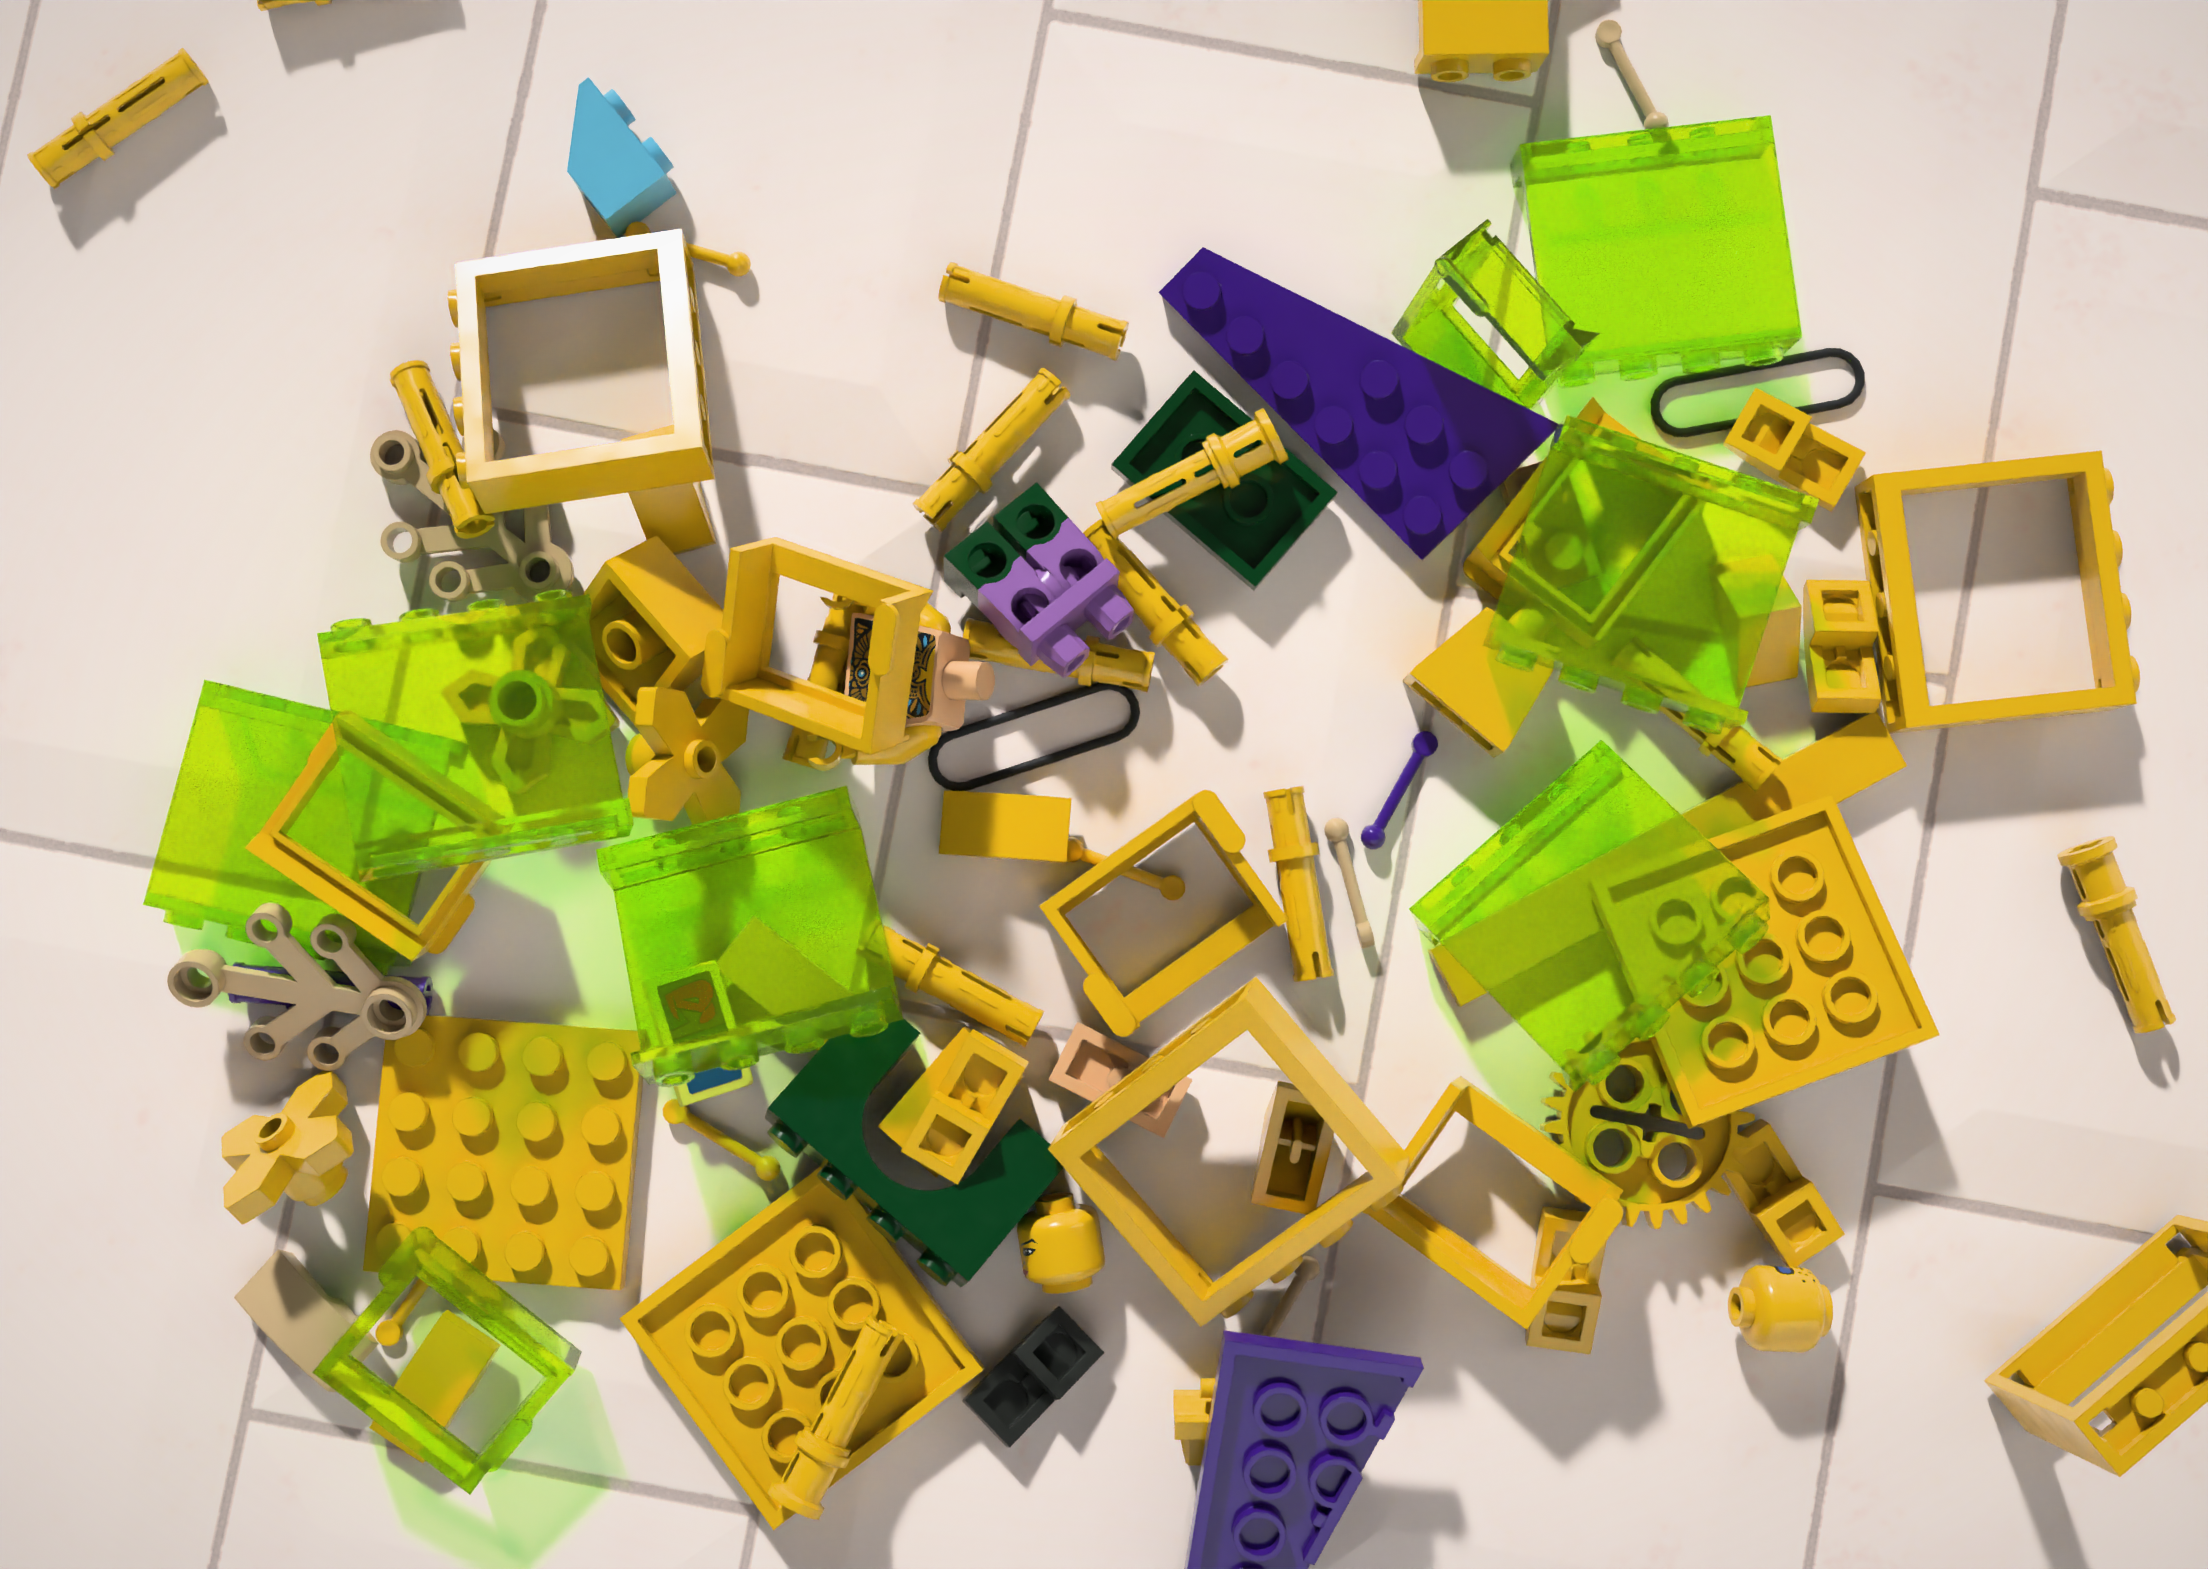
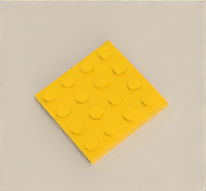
M1832 794L1591 882L1588 886L1590 895L1688 1129L1931 1040L1940 1035Z
M426 1015L421 1026L413 1034L396 1040H385L363 1271L606 1290H622L625 1288L647 1031Z
M821 1167L619 1318L773 1530L796 1513L776 1502L767 1492L773 1481H781L798 1448L794 1442L799 1430L803 1431L805 1426H812L847 1356L856 1343L868 1315L877 1318V1322L882 1320L902 1331L905 1336L891 1357L867 1408L859 1419L853 1435L847 1444L851 1449L849 1453L851 1458L846 1468L837 1469L828 1488L984 1369L982 1362L894 1243L879 1233L868 1222L866 1217L871 1213L868 1208L853 1194L845 1201L827 1188L817 1177L818 1172L822 1169Z

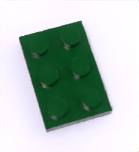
M1193 370L1111 464V470L1130 486H1133L1152 474L1160 472L1203 450L1202 442L1207 440V436L1215 433L1221 437L1247 424L1252 419ZM1257 440L1236 451L1234 457L1259 446L1261 441ZM1285 447L1284 449L1289 460L1281 464L1273 460L1240 477V485L1232 489L1230 486L1224 489L1222 484H1219L1163 513L1253 591L1269 575L1338 493ZM1212 464L1196 471L1194 476L1198 477L1214 469ZM1181 479L1147 496L1145 499L1151 501L1183 485L1186 480Z

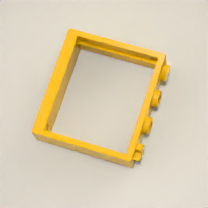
M682 229L455 263L456 289L448 290L447 299L452 322L459 329V342L451 343L450 356L454 374L457 380L461 381L462 397H455L453 399V412L457 429L460 435L464 436L465 452L457 453L456 469L462 489H471L484 514L715 479L695 271ZM661 281L674 434L495 461L486 307Z
M2102 451L1873 474L1854 487L1866 581H1870L1879 629L1874 643L1885 727L1889 734L2111 711L2137 704L2135 692L2138 691L2140 685V670L2136 659L2130 656L2127 629L2131 624V605L2126 594L2121 593L2118 567L2122 562L2123 547L2118 532L2112 528L2109 505L2114 496V482L2110 471L2104 468ZM2067 478L2095 689L1929 706L1902 496Z
M1257 977L1250 980L1063 1124L1048 1148L1200 1327L1220 1313L1226 1319L1235 1315L1252 1299L1254 1295L1252 1290L1270 1278L1276 1284L1287 1278L1302 1263V1254L1316 1244L1320 1243L1323 1248H1327L1336 1243L1352 1227V1218L1369 1206L1373 1211H1379L1389 1205L1404 1189L1401 1183L1403 1182L1409 1160L1407 1153ZM1248 1030L1367 1172L1213 1282L1098 1148L1097 1144Z
M2181 1215L2175 1216L1984 1380L2027 1432L2121 1477L2208 1402L2207 1292L2074 1407L2068 1406L2208 1285V1221ZM2180 1232L2191 1247H2183L2174 1255L2165 1244ZM2014 1373H2017L2024 1384L2021 1385L2009 1378ZM2104 1411L2112 1422L2103 1430L2090 1426L2089 1422L2100 1412Z

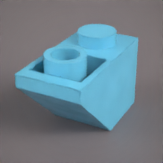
M588 77L578 85L567 172L580 192L615 236L619 238L625 234L627 227L631 223L642 221L677 194L666 175L674 166L651 136L641 143L628 126L636 119L619 95L613 89L603 95Z

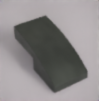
M1057 1306L968 1393L962 1402L1006 1447L1010 1448L1055 1400H1060L1105 1352L1060 1306Z

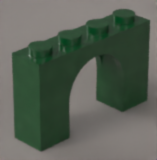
M871 991L767 1108L765 1119L773 1125L767 1133L791 1156L797 1158L803 1151L822 1168L818 1172L817 1177L838 1197L846 1201L853 1194L872 1212L866 1219L884 1237L895 1244L902 1237L919 1251L921 1256L916 1260L917 1264L935 1281L946 1287L952 1280L961 1288L973 1278L1059 1174L1063 1166L1048 1150L1051 1144L1019 1118L975 1171L959 1182L958 1185L955 1184L939 1190H916L903 1186L886 1176L874 1163L866 1148L862 1130L863 1112L867 1099L913 1047L920 1032Z

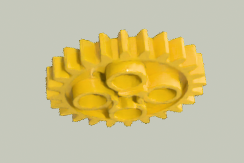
M1642 1017L1633 1018L1630 1036H1626L1623 1028L1617 1021L1608 1023V1042L1605 1044L1595 1034H1585L1583 1038L1589 1054L1583 1056L1573 1050H1566L1563 1055L1573 1068V1071L1570 1075L1558 1072H1551L1549 1078L1562 1088L1560 1097L1550 1096L1541 1099L1542 1104L1557 1111V1119L1540 1124V1130L1558 1134V1145L1624 1190L1618 1199L1624 1211L1621 1220L1622 1225L1633 1227L1640 1211H1644L1649 1227L1660 1229L1664 1210H1668L1676 1223L1683 1225L1687 1223L1686 1204L1691 1203L1701 1212L1709 1213L1712 1211L1706 1192L1711 1189L1719 1194L1729 1196L1732 1191L1721 1177L1725 1170L1737 1173H1744L1746 1170L1742 1163L1732 1155L1735 1148L1746 1149L1754 1146L1753 1141L1737 1134L1738 1125L1754 1121L1755 1114L1736 1111L1698 1125L1696 1127L1701 1128L1703 1131V1136L1698 1140L1659 1131H1648L1645 1139L1642 1140L1643 1129L1638 1126L1594 1118L1590 1114V1109L1594 1105L1639 1114L1646 1113L1650 1105V1116L1660 1120L1686 1124L1683 1115L1678 1114L1672 1107L1670 1102V1092L1672 1089ZM1618 1065L1628 1068L1635 1078L1633 1095L1621 1103L1615 1101L1606 1089V1077ZM1606 1129L1616 1131L1624 1143V1151L1621 1158L1609 1166L1601 1164L1596 1159L1593 1150L1596 1137ZM1674 1142L1684 1149L1687 1156V1166L1679 1177L1668 1179L1659 1169L1658 1156L1666 1145ZM1574 1196V1199H1575L1577 1202L1584 1203V1202L1581 1201L1579 1198H1577L1576 1196Z

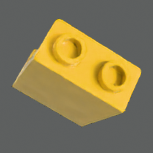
M1418 0L1419 52L1414 60L1415 74H1431V79L1437 82L1461 81L1468 78L1471 73H1493V78L1498 81H1519L1530 77L1531 73L1538 71L1549 54L1548 0Z

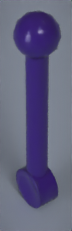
M1422 731L1412 739L1411 748L1413 753L1373 825H1368L1362 830L1361 841L1366 848L1374 850L1382 847L1386 839L1384 830L1423 759L1431 756L1437 750L1438 740L1433 733Z

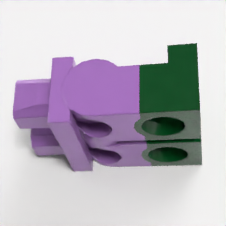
M1037 482L993 516V526L986 521L943 555L944 582L960 598L966 596L992 622L997 631L1011 645L1018 648V653L1030 666L1041 659L1044 664L1063 678H1066L1081 666L1089 656L1090 648L1074 632L1087 620L1107 640L1114 639L1132 623L1134 609L1123 593L1117 588L1120 571L1107 558L1104 560L1090 540Z

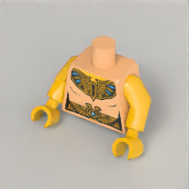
M820 597L823 603L833 610H844L852 604L863 607V613H852L844 694L866 702L870 676L868 655L876 608L848 598L841 602H834L828 598ZM927 602L920 615L904 733L909 734V740L873 755H868L831 741L835 745L834 753L824 759L808 758L809 764L815 769L822 771L833 769L839 764L841 759H851L853 765L906 764L937 744L941 732L958 730L964 723L966 700H988L991 697L995 685V675L991 664L988 662L969 661L970 644L968 639L951 634L948 618ZM810 732L807 734V740H829Z

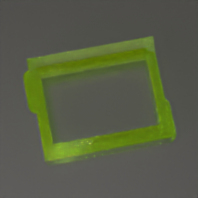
M1486 219L1435 260L1434 267L1391 334L1403 347L1532 410L1541 403L1600 333L1574 329L1575 323L1504 243L1496 235L1492 238L1487 232L1492 223L1489 219ZM1459 299L1475 315L1479 317L1485 316L1526 362L1529 368L1520 379L1512 373L1455 309L1454 306Z
M422 1226L415 1228L380 1268L378 1279L383 1286L328 1349L312 1373L471 1495L485 1474L498 1470L530 1433L533 1426L532 1419L566 1379L575 1372L582 1351L435 1236L430 1228ZM416 1276L544 1376L486 1442L479 1453L471 1449L350 1354Z

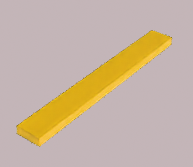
M1877 711L1875 713H1867L1784 758L1783 762L1756 792L1746 782L1741 781L1432 947L1428 952L1457 1006L1461 1007L1604 930L1605 928L1588 890L1591 882L1830 794L1833 795L1836 804L1905 768L1907 764Z

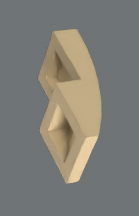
M278 1249L234 1297L260 1329L295 1364L330 1392H335L379 1344L342 1299L329 1297L291 1252Z

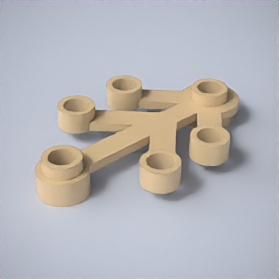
M493 429L494 458L497 461L504 454L505 443L502 436ZM399 430L388 431L380 435L374 441L370 451V461L374 470L391 483L397 485L412 484L448 513L441 494L433 492L428 483L426 474L429 466L426 464V459L418 441L410 434ZM463 436V438H462V448H463V450H464V452H465V442H464V436ZM394 445H402L404 448L402 460L395 465H388L385 460L387 450ZM549 505L524 508L525 543L506 528L505 511L493 513L495 517L494 526L485 534L475 538L464 539L456 536L454 525L416 529L405 522H394L384 529L380 539L381 547L385 554L401 563L413 562L420 555L491 548L508 562L506 564L468 570L453 561H444L437 564L430 573L429 584L437 596L449 602L461 601L469 594L514 589L526 601L533 604L546 605L564 597L574 579V567L569 555L562 548L552 543ZM409 532L412 536L410 548L403 553H396L393 547L395 537L400 533ZM540 561L548 562L550 565L548 578L543 582H533L530 577L532 566ZM451 571H458L461 577L459 587L453 592H445L441 585L444 575Z
M276 903L260 905L247 920L245 930L248 938L257 946L266 948L291 976L230 966L226 964L224 958L217 952L209 949H196L185 953L172 967L167 977V984L172 995L179 1002L189 1007L201 1008L208 1006L221 992L294 1004L276 1017L263 1016L258 1018L246 1032L243 1041L247 1052L254 1058L264 1061L276 1058L289 1040L331 1011L358 1015L341 1029L332 1026L322 1028L308 1045L307 1056L310 1062L318 1069L324 1071L339 1069L352 1051L374 1036L385 1040H396L413 1034L421 1026L427 1013L426 1000L419 988L404 978L383 976L354 944L357 931L350 919L341 914L324 916L311 932L310 942L313 949L320 956L333 959L355 986L337 984L289 933L292 928L291 915L284 907ZM260 919L271 921L276 926L277 932L267 930L262 925ZM325 930L336 932L341 937L342 943L330 940L326 936ZM197 969L203 971L208 977L201 975ZM387 1000L396 1003L402 1010L393 1008ZM259 1033L270 1035L275 1044L263 1041ZM321 1043L332 1045L336 1048L338 1054L328 1053Z

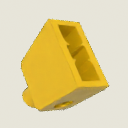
M1527 598L1508 621H1505L1495 611L1486 607L1416 665L1402 681L1489 755L1495 758L1502 754L1511 744L1556 666L1554 661L1536 646L1557 621L1545 607L1531 598Z

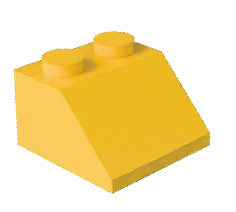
M656 535L605 561L558 630V634L575 658L635 725L639 688L663 687L684 691L702 675L706 636L709 631L722 628L723 609Z

